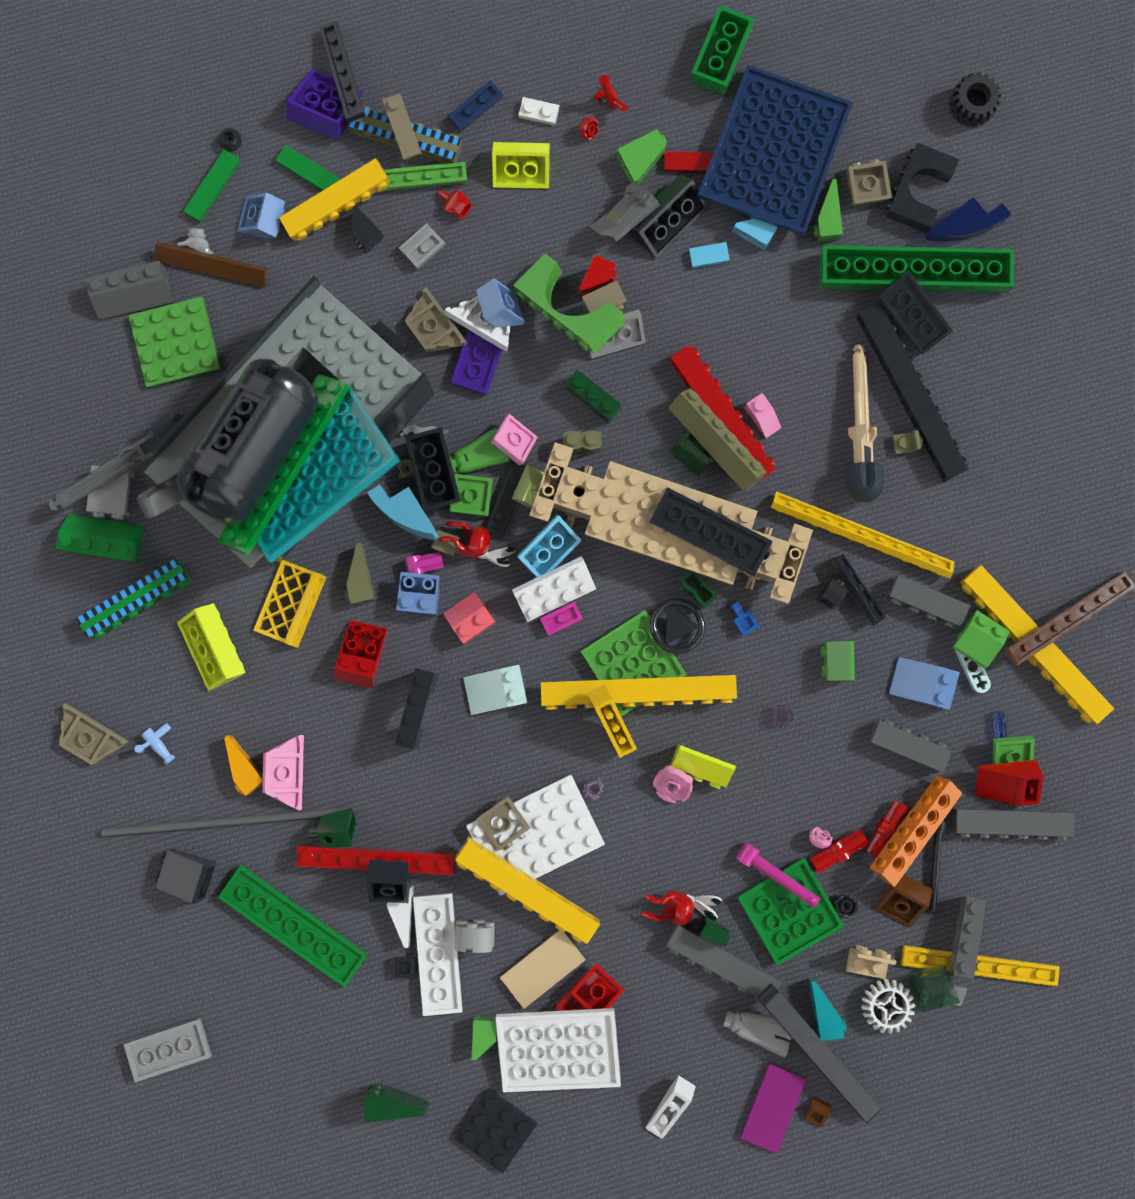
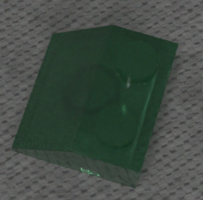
M689 431L670 450L674 457L681 461L697 477L715 460Z

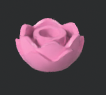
M816 827L811 829L809 833L810 842L817 848H827L832 844L833 837H830L829 832Z

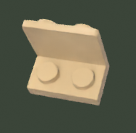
M856 945V948L850 947L846 971L886 979L888 964L896 965V960L887 951L875 949V952L865 946Z

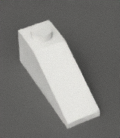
M414 886L410 888L409 903L387 902V908L404 948H408L411 941Z
M678 1076L657 1107L646 1129L663 1139L691 1103L695 1085Z

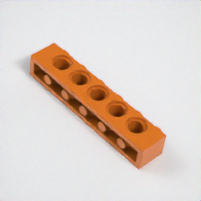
M937 775L869 868L882 881L895 887L962 795L960 790L950 780Z

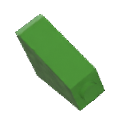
M658 129L617 149V157L631 184H640L665 153L667 140L663 134L659 133Z

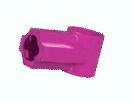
M441 552L404 558L406 572L425 574V572L444 568Z

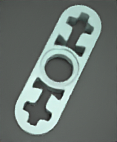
M955 650L972 690L977 693L987 692L991 683L985 669L978 665L975 672L969 671L968 663L972 660H964L966 656ZM981 672V676H978L980 681L985 682L983 689L981 687L977 688L976 684L979 681L977 677L972 678V675H977Z

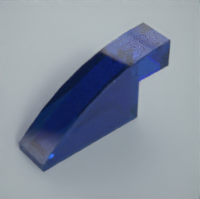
M972 197L931 229L925 238L930 241L945 242L973 238L998 227L1007 221L1012 214L1003 203L987 214L977 200Z

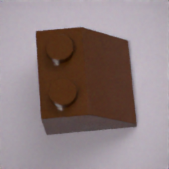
M903 875L895 887L887 884L876 905V910L911 927L929 907L932 889Z

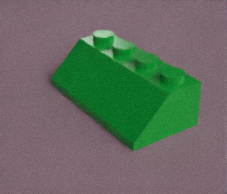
M69 514L59 530L56 549L64 552L138 564L145 526Z

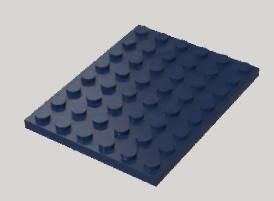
M747 64L697 198L804 236L853 102Z

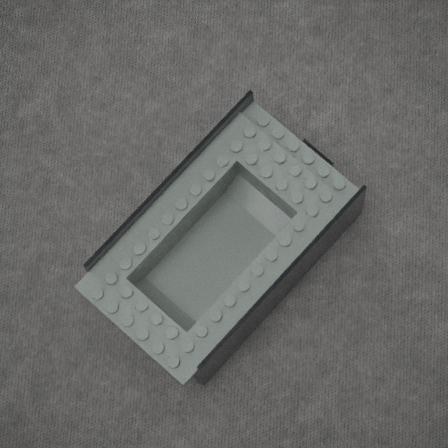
M313 276L155 446L151 453L158 458L149 466L145 473L157 484L179 473L246 367L257 359H273L277 364L291 367L302 376L309 378L312 382H314L318 374L346 382L357 394L388 443L400 433L432 398L434 392L426 374H421L401 356L409 348L407 343L381 320L370 329L320 284L317 277ZM185 499L179 502L214 536L220 537L227 524L205 515ZM258 542L249 556L230 549L250 568L264 555ZM297 542L294 546H292L289 550H287L276 560L282 562V560L293 550V548L299 542Z

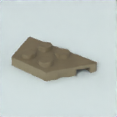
M425 287L419 301H416L412 312L408 314L405 320L414 336L426 352L467 345L466 340L449 317L444 315V310L427 287Z
M63 704L64 716L63 721H61L62 733L59 746L90 765H95L129 743V740L70 704Z

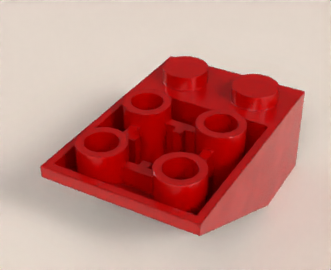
M350 620L334 668L335 680L373 688L388 628Z
M1037 760L981 765L977 769L975 795L1018 806L1040 804L1044 775Z

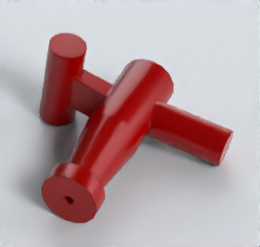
M600 76L598 82L602 89L594 95L595 100L599 102L604 98L611 110L620 109L622 112H625L627 105L618 99L615 90L610 84L609 76Z

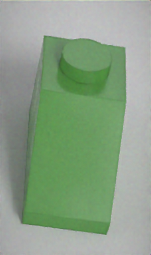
M474 1017L472 1060L474 1061L496 1042V1017Z

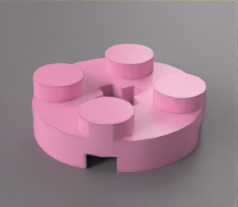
M665 766L664 769L656 774L653 786L657 789L656 793L663 800L671 803H676L677 800L684 802L692 792L693 779L690 775L675 769L673 766Z

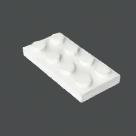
M581 556L512 589L527 622L595 590L596 587Z

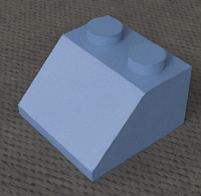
M269 193L246 196L237 232L265 239L276 238L280 230L279 217L284 214L285 201Z
M495 278L476 290L478 303L483 311L482 316L487 323L495 327L516 326L525 323L516 293Z

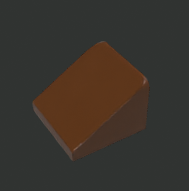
M813 1097L804 1115V1120L822 1128L830 1115V1104Z

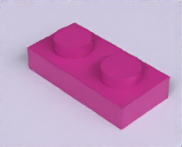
M575 602L540 618L548 636L583 620Z

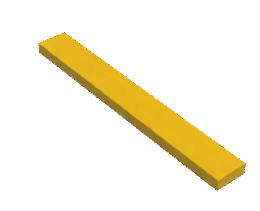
M903 945L901 965L948 972L952 951ZM978 955L975 975L1058 986L1060 967L1057 965Z

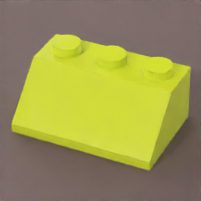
M493 142V187L549 188L550 143Z
M681 745L677 746L670 765L684 773L691 774L692 779L702 782L703 779L710 781L709 785L718 789L721 786L727 787L736 768L732 764Z

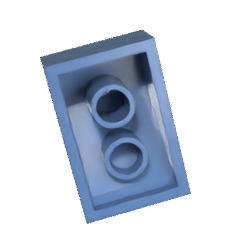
M898 657L888 694L939 709L950 710L960 672Z

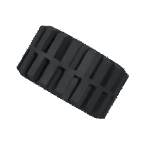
M977 72L976 75L970 73L968 77L964 76L953 90L949 100V105H951L949 109L950 112H954L953 118H958L960 124L964 122L965 126L968 127L970 124L973 127H977L978 124L983 125L991 119L1001 103L1000 97L1002 92L998 91L1000 88L999 84L994 83V78H988V74L985 73L982 76L981 72ZM966 94L978 95L983 100L984 105L975 106L971 104Z

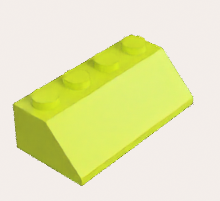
M214 603L194 609L177 622L208 692L237 679L245 673L243 664L236 653L235 646L229 638L228 631L223 625L219 611Z

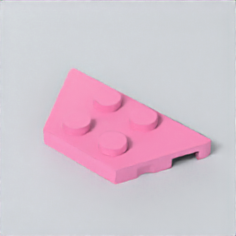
M297 735L263 753L262 792L297 810H302L304 735Z

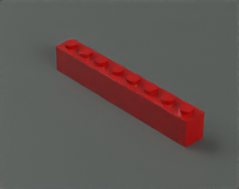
M689 344L672 355L670 363L687 388H691L698 394L699 398L710 407L715 416L724 423L725 427L736 436L737 440L749 450L754 459L762 465L766 474L758 481L760 482L776 470L774 467L776 466L775 462L770 456H766L762 443L755 440L751 427L744 424L742 414L739 410L733 408L731 398L727 394L724 395L721 391L722 386L716 378L713 379L710 375L711 370L709 366L701 362L698 350L695 347L692 348Z
M302 844L298 846L296 866L368 870L369 860H402L409 862L410 873L453 875L455 873L456 853L359 847L324 848L322 845Z

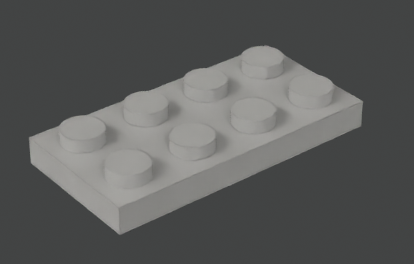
M201 1018L123 1044L135 1082L212 1056Z

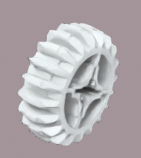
M884 979V984L882 985L878 980L876 981L877 987L873 984L870 985L871 992L865 990L868 998L862 997V1001L867 1003L861 1005L863 1010H867L863 1013V1016L868 1018L866 1022L869 1025L873 1024V1029L879 1028L881 1033H884L886 1028L889 1034H892L893 1028L896 1032H900L899 1026L901 1025L905 1029L907 1026L904 1022L908 1021L910 1023L912 1021L908 1016L915 1015L910 1010V1008L915 1007V1004L910 1002L914 998L912 995H908L910 990L904 988L902 983L897 985L895 980L889 983L888 979ZM886 992L882 999H876L881 993ZM895 992L901 996L902 1007L895 1003ZM890 1003L893 1007L887 1010L884 1006ZM874 1006L881 1009V1020L876 1018ZM893 1014H899L895 1019L888 1021Z

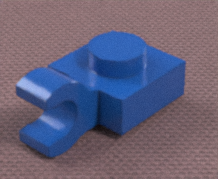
M739 602L730 605L737 616L733 622L742 636L760 627L750 610L744 612Z

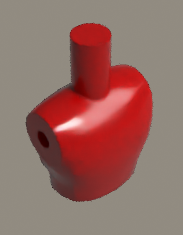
M443 189L438 193V196L446 201L443 209L452 216L463 219L472 208V202L458 189H455L451 194H448Z

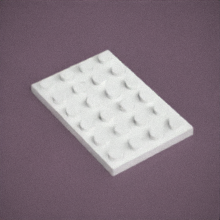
M571 774L513 802L531 828L523 833L525 835L524 838L520 839L518 837L512 841L514 845L507 850L502 848L498 851L477 820L466 825L473 840L535 879L605 845ZM510 809L508 813L509 817L514 820L511 822L510 829L494 834L499 844H502L525 828L513 809ZM493 817L491 820V825L494 828H497L496 820L498 817ZM499 819L498 826L501 827L503 821ZM501 889L498 891L500 896L506 893Z
M614 1008L496 1015L503 1092L621 1087Z

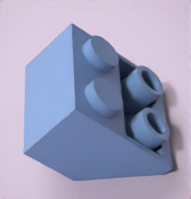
M401 572L396 610L399 612L437 616L439 576Z

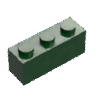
M578 369L565 383L566 390L610 424L620 412L622 405Z

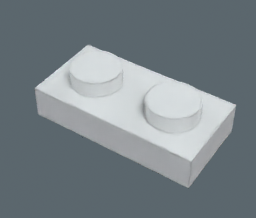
M523 97L519 118L555 126L559 105Z

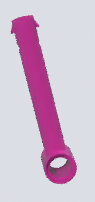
M747 842L744 843L736 855V859L749 868L751 865L755 866L813 908L816 907L821 898L759 856L760 851Z

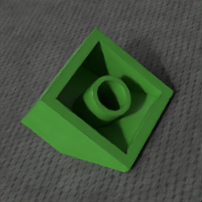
M977 610L965 621L953 648L986 669L1003 647L1010 631Z
M854 641L825 642L824 646H821V658H824V666H821V676L824 677V681L855 680Z

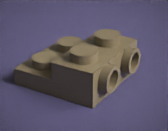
M879 159L862 165L861 162H857L847 168L848 189L851 190L853 206L888 201L892 198L886 161L880 162Z
M509 796L476 818L498 851L502 848L504 850L514 845L512 841L518 837L520 839L524 838L520 836L531 828ZM510 809H513L525 828L502 844H499L494 834L510 829L511 822L514 820L509 817L508 813ZM493 817H498L496 820L497 828H494L491 825V820ZM499 819L503 821L501 827L498 826Z

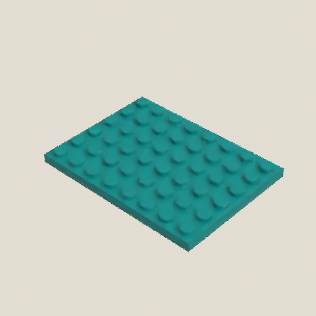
M351 386L277 510L272 515L262 535L257 540L266 559L271 563L400 461Z

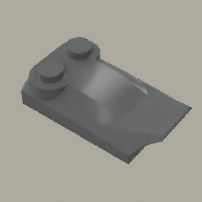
M630 184L624 191V198L599 220L591 224L589 228L599 235L609 236L617 242L660 205L650 191L639 184Z

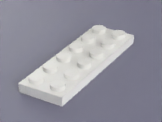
M453 893L414 896L423 1016L461 1013L463 1008L458 951L455 950Z

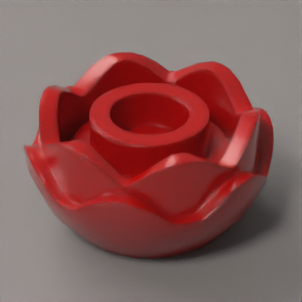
M586 117L579 124L580 136L586 141L593 140L594 136L599 132V122L595 117Z

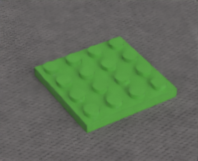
M203 297L129 315L145 384L148 389L221 370Z
M646 610L581 651L598 680L684 677L687 674L675 655L663 650L654 641L650 632L651 618ZM635 702V706L624 707L623 703H616V707L621 716H623L643 702Z

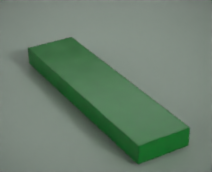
M287 145L284 146L276 158L278 164L322 191L341 180Z
M224 149L184 209V213L201 223L241 160Z

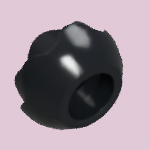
M233 128L224 129L218 137L220 147L228 152L237 150L242 144L241 134Z
M848 893L840 894L834 901L836 913L843 918L852 917L858 911L857 899Z

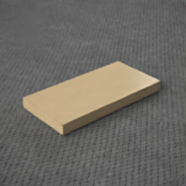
M558 930L501 975L500 978L525 1009L583 963L585 958L567 934Z

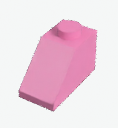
M763 393L745 405V411L765 439L782 428L773 407Z

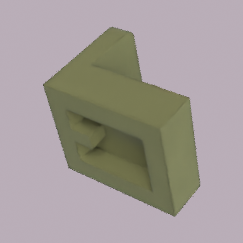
M915 430L912 433L893 435L894 455L919 451L921 446H923L922 435H919V431Z

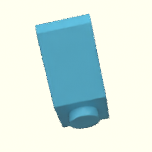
M754 218L736 223L732 232L765 251L778 227Z

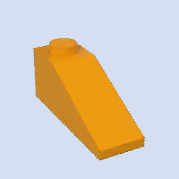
M228 735L224 739L233 781L236 783L235 788L241 795H250L263 784V774L234 737Z

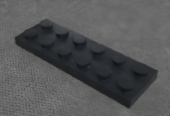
M668 487L649 521L654 526L752 576L756 575L773 542Z

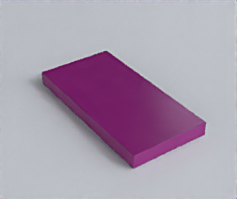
M769 1063L740 1138L778 1153L806 1078Z

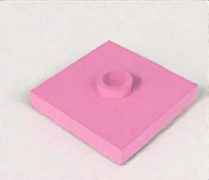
M507 414L492 438L491 443L518 465H522L538 437L513 416Z

